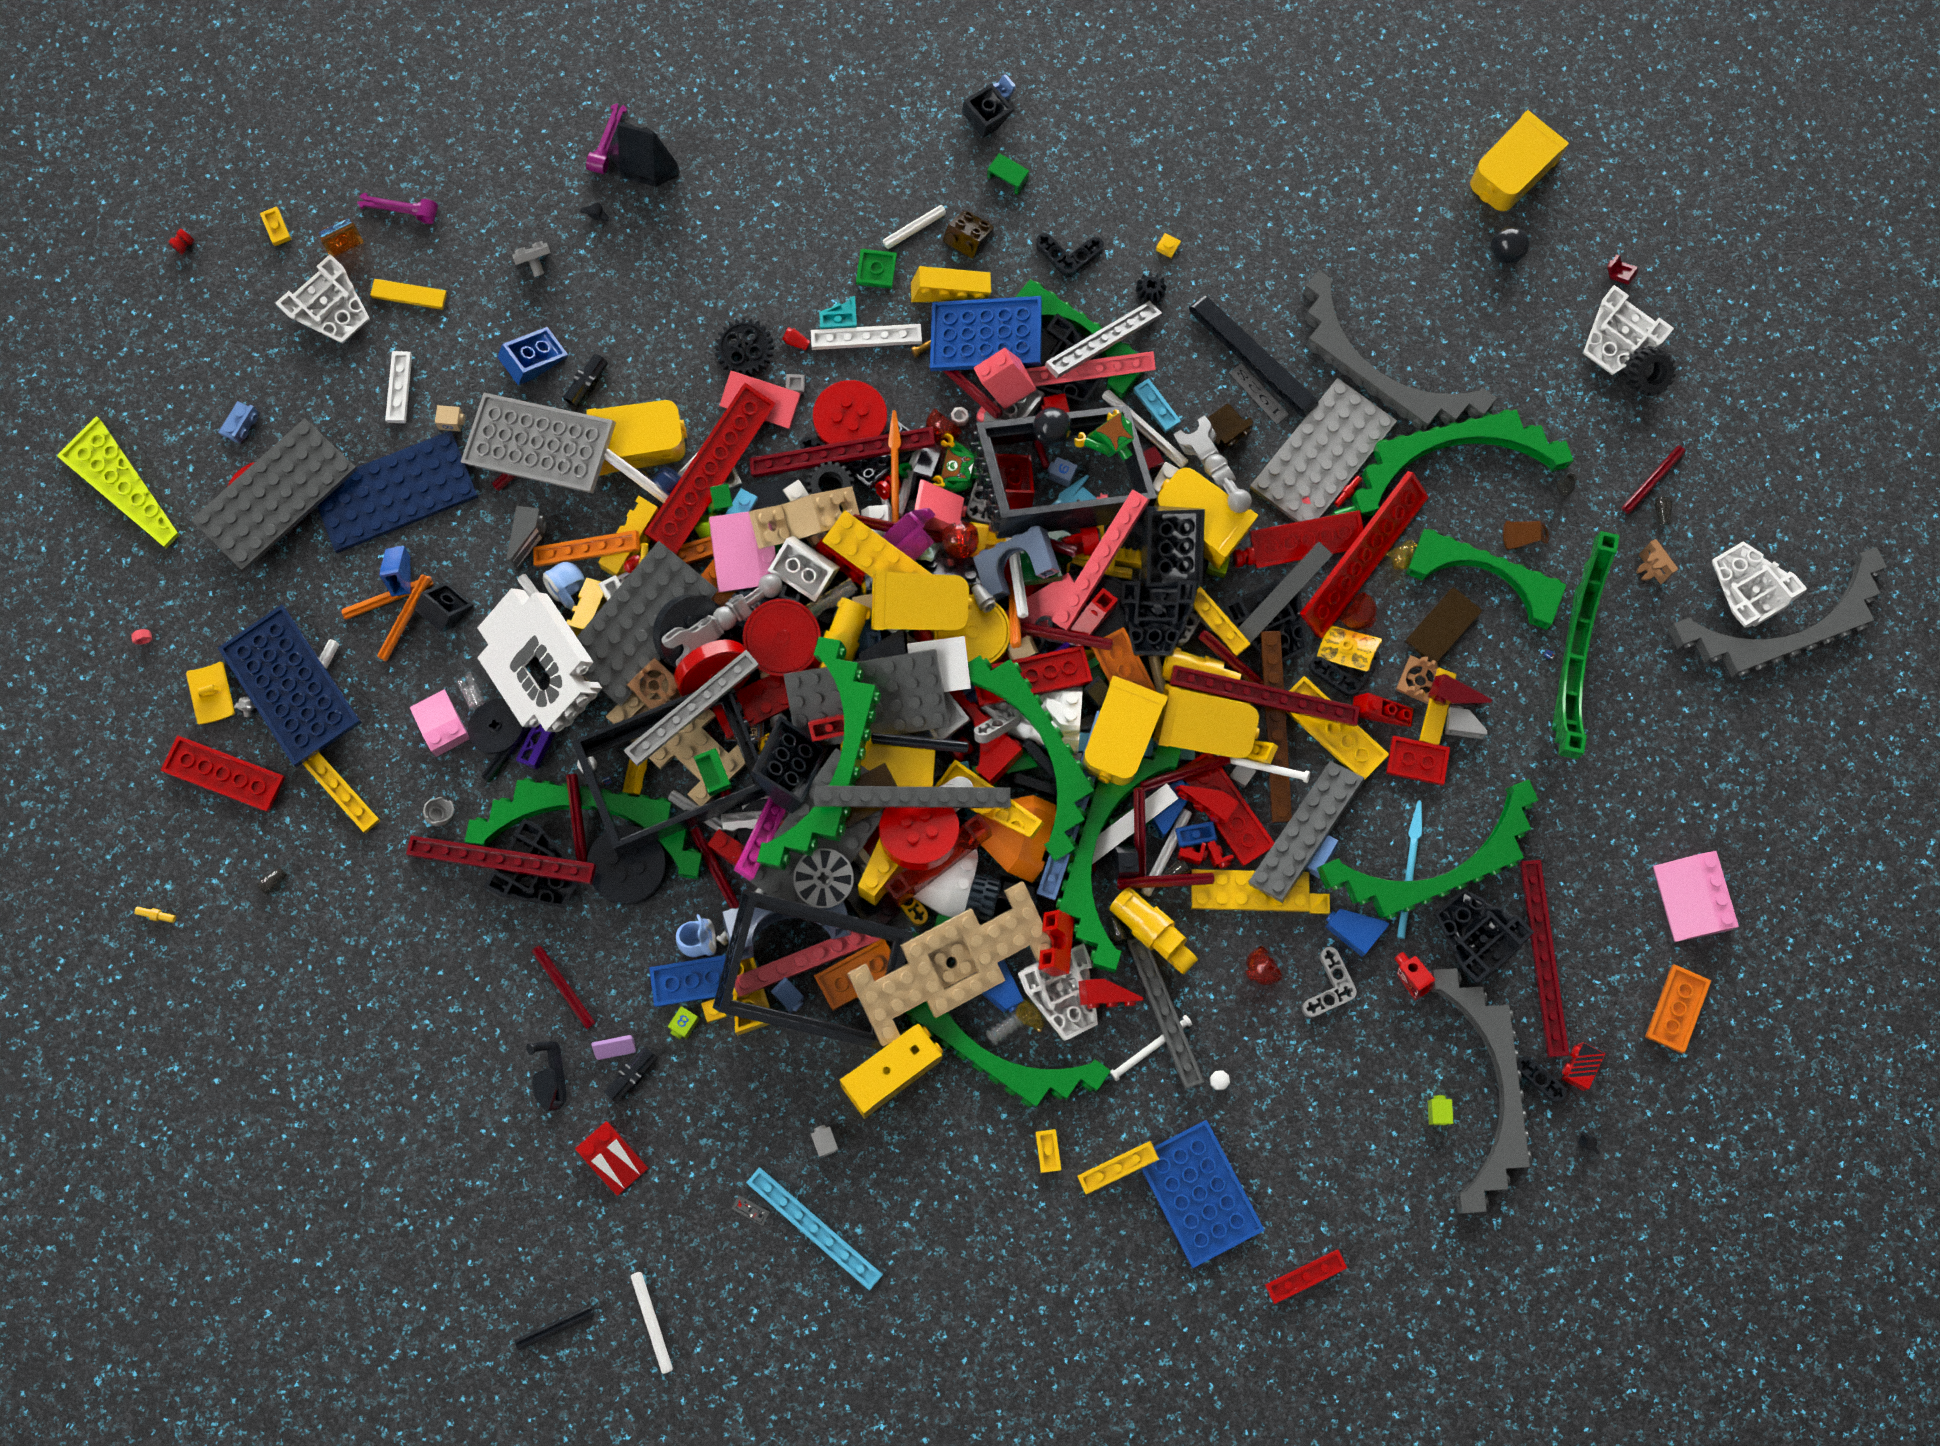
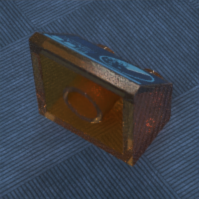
M350 217L343 218L337 223L324 227L321 231L317 232L328 254H331L333 257L364 242Z

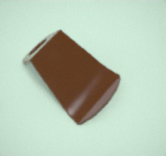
M1506 521L1503 526V541L1507 550L1538 541L1547 544L1549 533L1547 526L1541 521Z

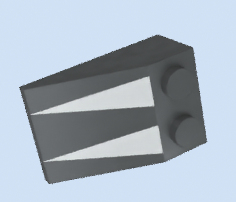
M516 507L506 558L513 572H518L532 554L533 547L539 545L543 539V534L547 532L548 523L545 521L539 508Z

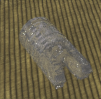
M469 672L465 674L469 686L461 678L456 682L468 708L474 710L480 705L485 704V700L472 673Z

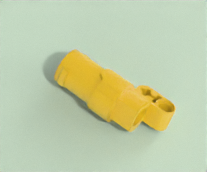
M842 597L837 603L838 610L830 630H826L823 638L840 640L846 647V657L842 660L853 662L860 646L858 640L866 620L871 617V608ZM821 662L819 668L827 666L824 664V662Z
M1176 647L1173 656L1165 657L1161 671V677L1169 682L1174 665L1239 680L1241 678L1240 673L1224 669V661L1206 655L1204 658L1181 651L1179 647Z
M1131 887L1123 890L1113 901L1109 910L1132 930L1131 934L1149 950L1155 949L1180 973L1185 974L1198 961L1197 957L1184 946L1187 938L1174 927L1175 922L1157 906L1153 908Z

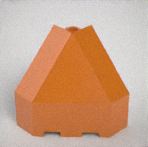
M1029 795L1012 800L1044 822V825L1033 839L980 814L976 817L974 827L969 833L1008 873L1033 883L1043 870L1045 861H1042L1044 852L1047 851L1044 844L1049 842L1057 805L1035 795Z

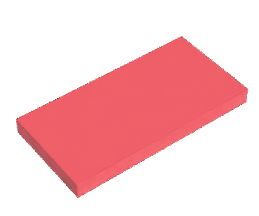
M730 371L719 406L728 408L745 382L776 403L765 421L790 429L801 393Z
M1067 573L1062 576V581L1052 582L1027 597L1029 615L1024 619L1020 618V624L1022 622L1035 624L1037 619L1044 615L1053 618L1075 583L1072 576ZM1008 609V610L1005 611V613H1006V615H1007V617H1008V619H1009V609ZM1048 620L1040 622L1042 626L1050 627L1047 624ZM1021 634V639L1029 635Z

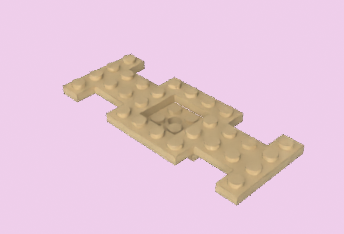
M663 666L674 677V675L665 666ZM652 671L649 674V676L651 678H657L662 673L658 671ZM665 678L661 682V689L667 693L669 685L667 678ZM644 679L640 683L641 692H643L646 689V682L644 681ZM651 680L648 687L650 690L656 691L659 688V683L656 680ZM679 690L670 697L672 701L682 697ZM633 692L621 707L617 705L606 715V718L612 724H615L650 709ZM650 693L647 696L648 699H661L657 693ZM710 709L704 711L649 757L660 770L673 757L677 758L695 775L700 782L687 795L699 806L707 804L715 795L709 796L694 756L716 748L729 781L746 766L738 745L728 753L703 730L716 716Z
M1019 882L1004 890L1012 909L986 923L979 925L973 910L968 909L900 945L908 964L874 981L866 964L847 973L881 1046L891 1043L900 1036L893 1018L927 1001L933 1016L937 1018L1004 982L1005 979L997 963L1030 945L1036 961L1039 962L1040 950L1050 949L1052 943L1049 936L1042 932L1043 923L1024 882ZM954 957L955 965L948 968L946 965L947 959Z

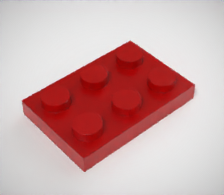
M1393 736L1386 774L1443 786L1450 747Z

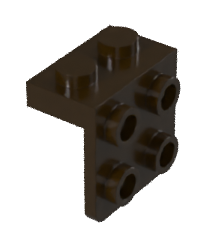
M964 210L948 224L942 241L973 259L977 255L981 241L993 231L994 227L988 221L982 220L972 212Z
M1225 404L1207 417L1216 433V440L1214 442L1222 452L1227 448L1235 446L1238 440L1242 437H1247L1253 431L1254 421L1250 417L1243 420L1230 404Z

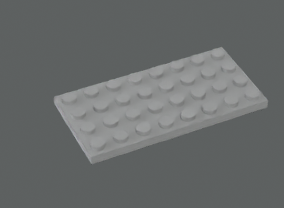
M1338 378L1318 401V406L1305 417L1249 487L1295 522L1322 517L1343 488L1373 453L1376 443L1383 440L1397 422L1396 419ZM1309 497L1311 504L1303 503L1301 499Z
M483 393L461 463L593 494L605 459L604 454L606 449H608L616 422L601 417Z

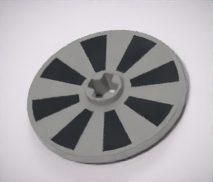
M820 848L813 852V856L804 855L799 860L794 871L793 880L797 894L805 903L824 909L839 905L848 897L853 887L854 874L849 861L841 853L828 848ZM821 873H825L826 876H829V879L826 880L825 884H823L820 880L818 881V877H821Z

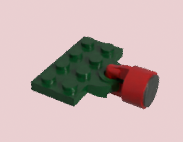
M1097 526L1080 528V533L1074 535L1063 530L1047 532L1051 539L1077 546L1078 552L1076 555L1084 554V557L1091 556L1101 541ZM1019 551L1025 586L1062 581L1060 565L1073 561V557L1054 551L1060 572L1042 579L1036 576L1029 554L1026 551Z

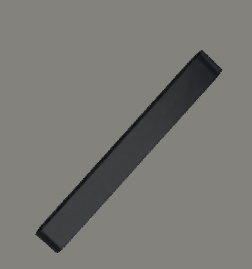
M1202 295L1189 307L1191 314L1301 417H1306L1318 406V400L1210 298Z

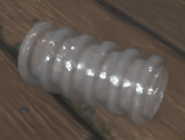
M1012 1012L1011 1016L1007 1015L1006 1019H1002L1000 1024L996 1023V1027L992 1026L990 1031L987 1030L986 1035L991 1043L997 1046L998 1042H1002L1004 1037L1008 1038V1034L1012 1035L1014 1030H1018V1027L1022 1028L1023 1022L1016 1013Z

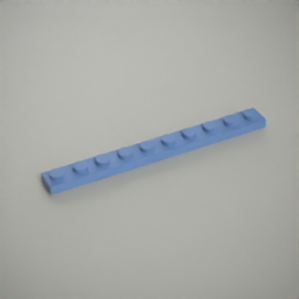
M1097 711V713H1096V716H1095V719H1094V722H1093V725H1092V728H1091V731H1090V734H1089V737H1088V740H1087V743H1086V746H1085V749H1084V752H1083V755H1082V758H1081V761H1080L1081 763H1082L1083 756H1084L1086 747H1087V745H1088L1089 739H1090V737H1091L1092 731H1093V729H1094V726H1095V724H1096L1097 718H1098V716H1099V713H1100L1099 711ZM1086 770L1082 771L1086 778L1090 776L1092 781H1095L1096 776L1089 774ZM1089 796L1075 804L1076 807L1080 805L1083 811H1085ZM1080 825L1067 832L1066 835L1070 834L1075 841ZM1049 854L1036 895L1055 901L1070 854L1056 863Z

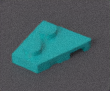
M855 296L850 297V300L843 304L839 302L831 308L820 311V329L857 327Z

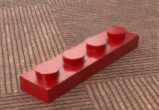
M1336 1249L1265 1284V1287L1273 1304H1276L1347 1269V1266L1339 1250Z

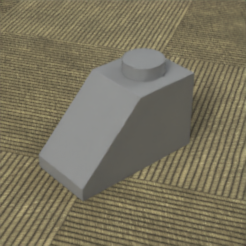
M1452 706L1448 709L1444 734L1483 739L1487 735L1486 728L1470 710L1464 709L1462 706Z

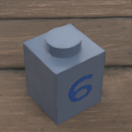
M1057 457L1055 462H1051L1047 471L1050 473L1049 480L1070 487L1077 473L1078 465Z

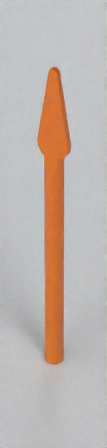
M893 410L888 446L891 448L892 522L897 523L899 521L898 449L901 446L897 413Z

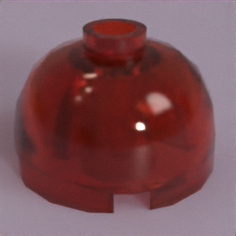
M936 408L930 412L926 419V427H933L935 443L942 440L948 443V438L944 436L945 434H951L954 439L953 441H955L962 433L957 426Z
M962 522V525L952 523L945 527L941 533L943 548L953 558H967L973 555L978 548V530L971 523Z
M1362 592L1351 600L1353 604L1350 608L1346 606L1340 616L1343 624L1350 629L1362 630L1366 627L1370 628L1376 622L1377 605L1370 595Z
M1260 945L1248 955L1246 960L1248 970L1245 972L1251 981L1255 980L1260 985L1268 986L1277 983L1283 978L1274 959L1270 958L1269 955L1266 956L1269 952L1263 945Z

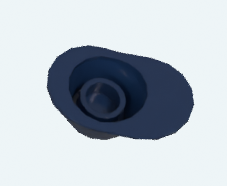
M668 467L661 468L655 474L647 471L642 472L644 476L658 485L668 495H670L681 478L674 469Z

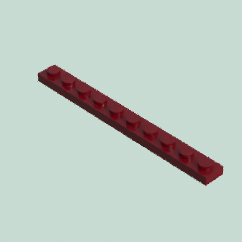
M933 427L900 432L901 446L898 449V453L936 447ZM889 434L749 458L751 476L756 478L814 468L816 466L820 467L821 463L828 465V462L836 464V462L843 463L891 454V448L888 446Z
M1174 665L1172 668L1171 686L1353 727L1357 726L1360 709L1358 706Z
M412 835L406 851V855L411 857L590 885L593 883L597 867L593 863Z
M1541 860L1521 861L1520 869L1528 925L1534 931L1530 938L1547 1057L1569 1056Z

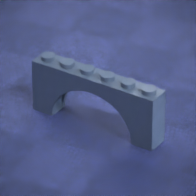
M844 902L831 908H824L825 910L848 915ZM755 907L742 959L754 957L753 945L762 930L775 922L796 917ZM738 908L722 912L728 942H730ZM828 925L822 926L828 932L831 939L851 935L849 930Z

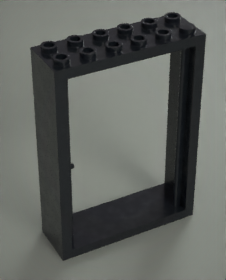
M1129 405L1066 412L1072 423L1070 436H1078L1081 432L1085 435L1090 434L1107 422L1108 413L1110 412L1113 415V410L1116 409L1132 422L1134 440L1127 444V447L1133 455L1127 458L1125 463L1134 491L1150 500L1146 507L1155 506L1157 500ZM1036 416L976 423L975 431H972L973 441L970 442V451L975 456L974 466L979 471L978 481L983 486L982 496L987 501V515L991 516V530L995 532L997 539L1023 534L1033 526H1040L1047 530V532L1109 525L1129 496L1085 501L1077 499V502L1010 510L993 446L1037 441L1033 433V421ZM1143 512L1138 521L1143 520Z
M734 688L708 709L720 704L722 705L754 785L690 811L686 809L683 814L624 838L619 836L589 757L641 737L693 693L571 741L612 847L618 856L768 796L751 775V771L759 757L757 752L760 751L754 736H749L752 735V731L747 718L742 719L745 717L740 701L735 702L738 698Z
M743 889L712 1008L724 1014L882 1050L884 1046H881L873 1027L871 1032L731 1000L752 916L756 907L820 923V926L828 925L893 941L885 975L908 964L900 945L913 939V932Z

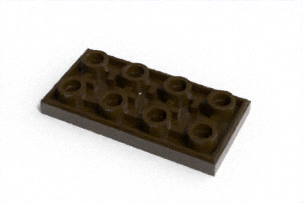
M1453 586L1404 642L1422 657H1428L1429 662L1432 660L1438 662L1483 610Z
M883 763L860 775L859 779L856 780L855 786H897L886 763ZM851 807L850 815L846 817L845 821L846 828L885 808Z

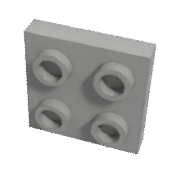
M542 241L532 244L533 248L527 250L525 247L517 249L515 254L512 255L516 265L528 261L534 277L545 273L539 257L551 253L547 243L543 244Z

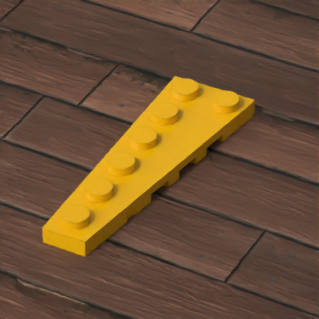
M954 760L934 786L944 785L955 777H965L972 782L973 787H993L957 760ZM1012 799L1010 808H968L1031 839L1035 837L1044 825L1042 820Z

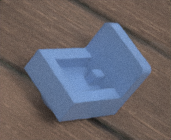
M1006 74L1002 75L998 83L993 84L1006 100L1010 99L1016 88L1015 84Z

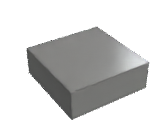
M786 374V388L804 394L805 375Z

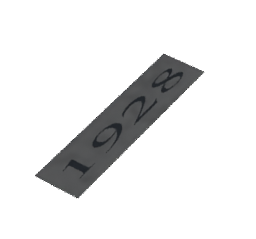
M1242 363L1229 372L1276 424L1289 415Z

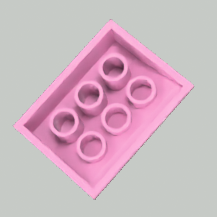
M750 511L709 517L718 593L742 589L747 591V588L755 590L758 588L759 580L764 575L772 574L768 569L776 557L775 546L758 548L749 515ZM768 523V527L772 531V525Z
M1717 851L1697 854L1653 866L1674 942L1731 931L1739 927Z

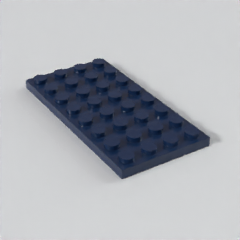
M452 431L356 467L357 471L317 506L336 553L478 498L466 465L461 463L462 455Z
M280 605L218 647V650L296 768L362 723L284 605Z

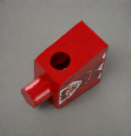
M1401 952L1394 958L1399 965L1397 975L1415 1001L1432 990L1435 978L1416 956L1409 960L1406 954Z

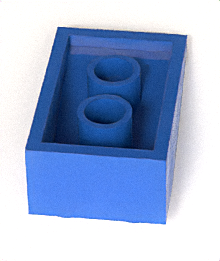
M545 327L502 344L497 358L517 385H520L541 375L565 359L568 354L549 328Z

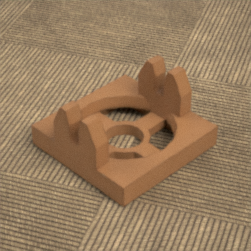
M1657 539L1651 541L1639 554L1644 563L1638 567L1636 573L1639 574L1647 571L1641 578L1642 581L1655 577L1661 585L1678 570Z
M1410 655L1395 690L1428 704L1430 699L1428 697L1429 692L1425 693L1421 688L1428 687L1431 689L1433 682L1428 681L1426 673L1430 670L1435 679L1436 671L1440 667H1437L1435 660L1429 662L1428 657L1418 659ZM1414 667H1422L1421 672L1416 675L1409 673ZM1422 676L1425 679V684L1422 686L1417 685L1415 677ZM1406 678L1411 680L1414 686H1408Z
M653 658L627 684L649 709L663 705L678 690L674 677L656 658ZM658 671L662 674L657 678H651L647 672ZM641 678L646 682V689L643 692L640 690ZM665 678H667L669 685L667 693L661 689V682ZM651 680H656L659 683L658 690L652 691L649 689L648 684ZM650 693H657L661 699H648L647 696Z

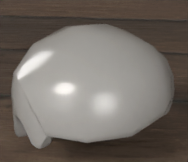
M442 797L430 799L425 803L423 809V816L426 822L433 826L446 825L451 821L454 813L453 803Z

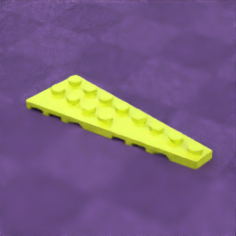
M97 416L57 455L58 458L166 549L179 536L177 530Z

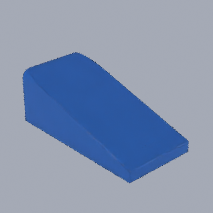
M1213 821L1175 828L1179 848L1201 845L1202 842L1207 844L1213 840L1217 841Z

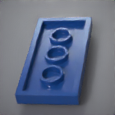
M726 955L649 967L654 1007L715 998Z

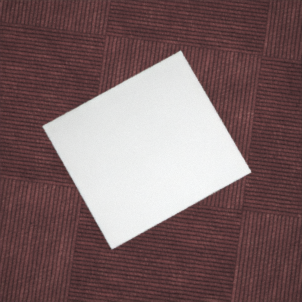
M965 636L907 644L908 653L930 649L937 650L944 692L971 689Z

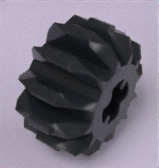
M1151 272L1148 277L1143 274L1141 279L1137 280L1135 288L1136 293H1138V299L1143 298V303L1150 301L1153 304L1154 300L1159 303L1161 298L1165 296L1167 288L1164 284V278L1159 279L1158 274L1154 277Z

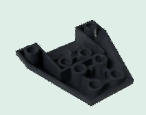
M618 122L609 144L608 152L611 161L623 179L657 187L679 176L678 163L654 131L646 127L639 128L630 123L623 124Z

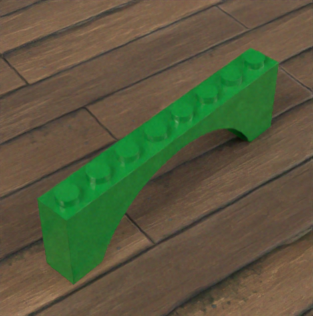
M1030 279L1016 296L1042 297V323H1050L1055 315L1059 314L1073 324L1075 330L1086 337L1102 329L1100 324L1090 321L1084 313L1077 312L1068 302H1063L1055 293L1044 289L1039 282H1034ZM1120 341L1100 354L1103 358L1137 354V352L1132 350L1129 344ZM1144 372L1108 377L1107 390L1112 391L1122 400Z
M1424 528L1405 574L1423 581L1434 572L1448 567L1472 566L1487 570L1505 580L1517 592L1526 608L1530 624L1545 630L1552 625L1566 584L1562 583L1561 580L1546 577L1539 571L1528 570L1524 565L1508 562L1506 558L1493 556L1486 550L1475 549L1468 543L1457 542L1453 537L1442 536L1435 530Z

